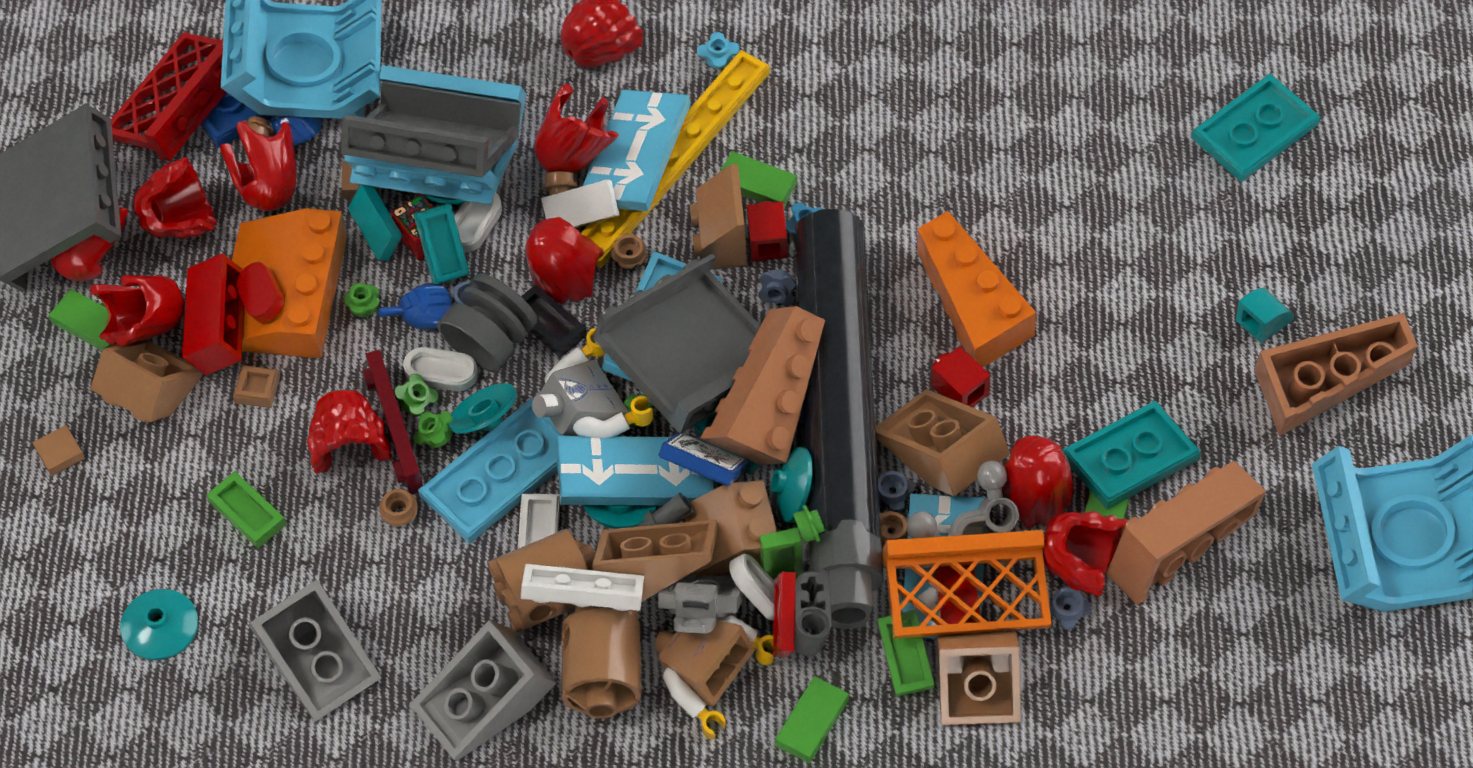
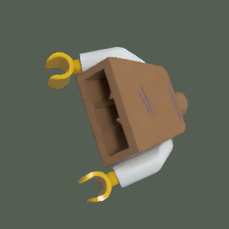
M733 615L717 617L716 626L711 632L706 634L677 631L674 634L663 630L657 635L654 643L655 650L660 653L659 661L665 670L663 679L672 698L692 718L697 716L702 721V733L705 737L712 740L716 739V734L708 728L707 723L717 721L725 729L726 721L722 713L708 711L705 706L708 704L714 707L755 651V648V656L760 664L769 666L774 661L773 655L764 651V648H769L773 651V636L766 635L760 638L757 636V630Z

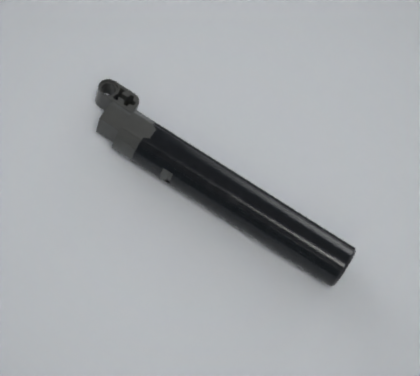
M836 208L821 209L817 212L809 213L801 218L795 226L799 308L825 320L803 401L804 445L812 459V481L807 498V508L809 512L817 509L825 529L824 532L818 534L819 542H816V539L809 542L810 572H804L795 581L794 650L804 656H814L823 649L831 627L839 629L864 627L873 609L872 591L877 590L884 583L864 223L860 220L859 216ZM809 600L813 602L812 607H807ZM804 628L812 629L818 635L808 634L804 631Z

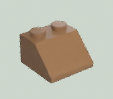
M733 164L696 188L697 204H690L691 225H699L700 234H693L694 255L702 256L703 259L713 254L715 260L711 269L747 266L738 164Z
M144 339L125 346L117 345L103 349L90 390L103 396L102 399L106 403L121 406L131 411L132 416L137 420L150 423L171 416L201 379L203 373L183 358Z
M764 481L734 482L728 486L722 485L690 501L695 512L683 519L682 523L717 520L718 523L711 562L695 571L696 576L731 574L729 569L730 561L742 554L750 555L761 566L760 535L777 532Z
M1016 631L937 636L941 725L1021 722L1020 646Z

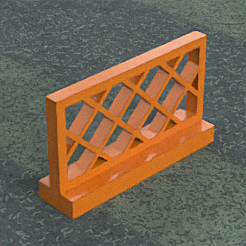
M1043 530L887 540L882 549L883 566H886L893 638L1050 628L1052 622L1042 551L1045 545ZM1033 560L1035 577L1028 585L1009 571L1017 561ZM999 562H1010V563H1009L1006 567H1004V566H1003L1001 563H999ZM988 563L1000 573L989 588L971 574L978 564ZM971 564L967 570L961 566ZM939 566H950L961 575L950 590L932 577ZM923 567H932L928 573L922 569ZM911 568L923 579L909 593L897 583L896 569ZM1003 577H1006L1022 591L1011 605L992 591ZM965 579L983 593L972 608L953 594ZM926 582L944 595L943 599L932 611L914 597ZM1035 583L1037 585V593L1031 589ZM899 594L905 598L901 604L899 603ZM1025 595H1028L1039 604L1041 618L1026 619L1014 608ZM987 597L1005 611L998 621L987 622L975 612ZM947 600H950L966 614L958 624H947L936 615ZM909 602L927 616L920 626L902 628L901 611ZM1008 615H1010V616L1013 617L1015 620H1005V619H1006V617H1007ZM969 618H972L976 623H965V622H966ZM930 620L937 624L932 626H926L930 622Z

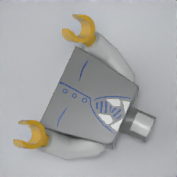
M596 328L591 329L587 333L586 345L582 349L576 347L551 369L545 377L544 387L532 401L534 414L539 418L550 417L559 433L563 436L610 438L629 430V425L632 423L643 427L649 425L653 420V408H648L649 402L646 396L634 398L630 405L631 412H629L596 360L589 361L587 359L590 356L601 357L606 354L599 344L593 343L595 341L593 336Z

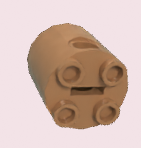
M568 529L559 531L487 562L490 573L495 581L493 583L495 593L500 604L507 605L509 609L507 615L515 633L575 609L576 606L569 603H538L529 599H521L525 564L593 570L592 564L595 552L592 546L575 540Z
M576 606L575 613L570 614L562 624L561 700L567 707L577 712L600 719L609 718L617 713L633 708L640 702L641 644L640 623L637 620V611H618L613 608H599V606Z

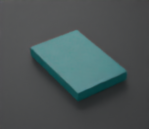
M1269 73L1193 129L1191 138L1240 182H1243L1318 126L1321 117Z
M1156 401L1143 406L1063 449L1070 468L1106 510L1197 462L1201 456V451Z

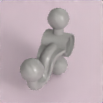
M990 460L984 462L979 467L977 480L979 485L987 491V498L979 504L977 510L960 514L953 521L948 536L964 535L968 527L982 525L984 528L993 531V533L1008 532L1016 526L1019 512L1017 506L1011 500L1003 498L1002 487L1006 483L1007 472L1000 462ZM996 504H1002L1006 510V517L1002 523L994 525L989 517L991 508ZM918 511L912 514L907 521V532L911 538L933 537L937 531L935 518L926 511ZM999 562V563H1001L1004 567H1006L1010 562Z

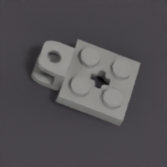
M692 572L659 591L658 608L669 609L670 613L676 614L674 619L675 631L706 634L711 632L716 626L717 617H728L732 613H737L745 595L737 587L732 576L729 574L696 576L695 572Z

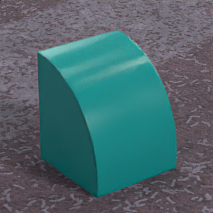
M1266 288L1253 290L1239 300L1236 321L1261 344L1294 320V314Z

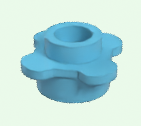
M720 32L711 34L710 40L705 45H700L697 48L698 56L705 58L707 65L714 69L725 68L732 61L733 56L739 53V45L726 40L724 34Z

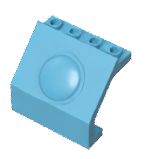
M226 0L221 89L259 115L343 119L346 115L364 117V106L371 104L380 97L381 0H348L338 6L278 3L270 0Z
M385 65L381 67L379 79L382 82L387 81L521 103L520 133L527 96L521 86ZM518 139L483 178L345 155L344 161L352 168L350 183L491 204L517 147Z
M1469 435L1440 455L1426 460L1357 468L1353 466L1350 449L1337 446L1312 463L1341 600L1387 612L1473 599V435Z

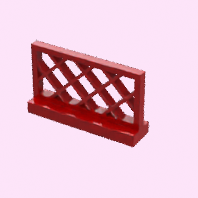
M183 32L112 117L113 141L154 150L160 159L171 161L226 94V91L221 89L223 39L219 40ZM188 46L196 47L195 50L182 55ZM195 61L198 62L197 65L182 71L183 66ZM175 70L174 75L162 79L165 74ZM177 85L176 90L162 95V91ZM154 95L153 100L140 105L144 99ZM156 110V115L141 121L142 116ZM133 120V125L119 130L125 123Z

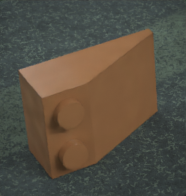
M928 389L875 426L876 439L928 485L951 496L965 491L971 483L977 480V471L984 462L990 460L1001 462L1010 455L997 417Z
M717 520L602 530L592 564L593 571L643 575L642 601L711 562L718 530Z

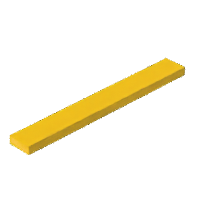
M740 50L688 110L649 211L618 209L619 216L587 225L581 234L593 240L604 250V255L599 257L596 266L602 268L611 258V251L616 240L623 235L631 234L770 74V65Z

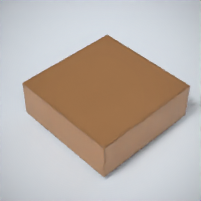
M242 365L233 395L235 403L272 408L280 380L279 370Z
M67 425L32 442L51 476L85 459L83 452Z

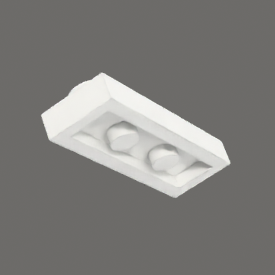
M525 564L521 599H529L538 603L559 602L573 604L578 607L599 606L613 608L618 611H640L644 576Z

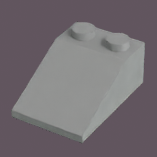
M317 579L248 624L269 658L314 722L382 678Z
M489 620L409 705L453 760L458 761L531 711L557 682L512 628Z

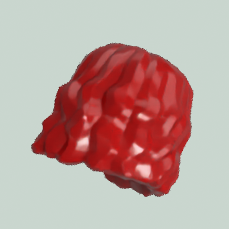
M581 0L572 7L571 12L564 19L560 39L565 54L580 67L588 69L599 67L607 62H617L624 54L633 53L637 47H642L643 30L636 25V19L629 13L628 7L621 4L619 0Z
M186 157L165 164L160 170L154 172L135 194L132 206L133 211L139 220L141 228L154 237L186 239L212 231L215 228L216 219L214 218L210 201L206 197L196 170H194L193 165Z
M336 390L328 392L318 400L307 438L308 450L311 453L310 461L315 473L327 472L332 465L331 451L351 443L370 444L376 459L380 461L391 459V444L385 435L384 421L373 411L365 396L356 390Z
M1095 511L1085 513L1068 512L1055 516L1049 522L1044 535L1045 545L1042 548L1044 565L1051 573L1060 577L1071 589L1091 593L1097 597L1102 596V590L1105 588V573L1113 559L1120 541L1119 538L1122 536L1120 531L1125 527V523L1128 520L1126 518L1119 519L1114 515L1103 516Z

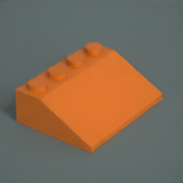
M305 208L240 223L232 261L242 269L254 262H261L273 272L284 296V304L280 313L274 319L265 323H260L251 317L244 306L242 352L322 358L348 237L342 211Z

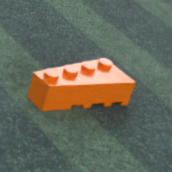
M949 211L918 228L917 253L934 289L939 293L947 317H950L956 329V336L961 346L965 348V351L982 367H985L1034 337L1035 310Z

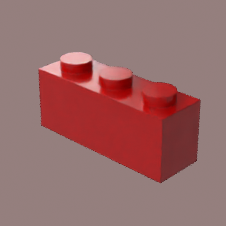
M224 253L187 268L182 358L204 375L242 361L244 304L237 290L236 282L243 269Z

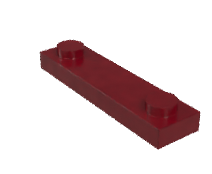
M380 349L365 353L369 368L362 370L368 391L376 390L398 460L392 461L398 484L406 482L409 493L412 495L419 493L418 489L423 486L420 471Z

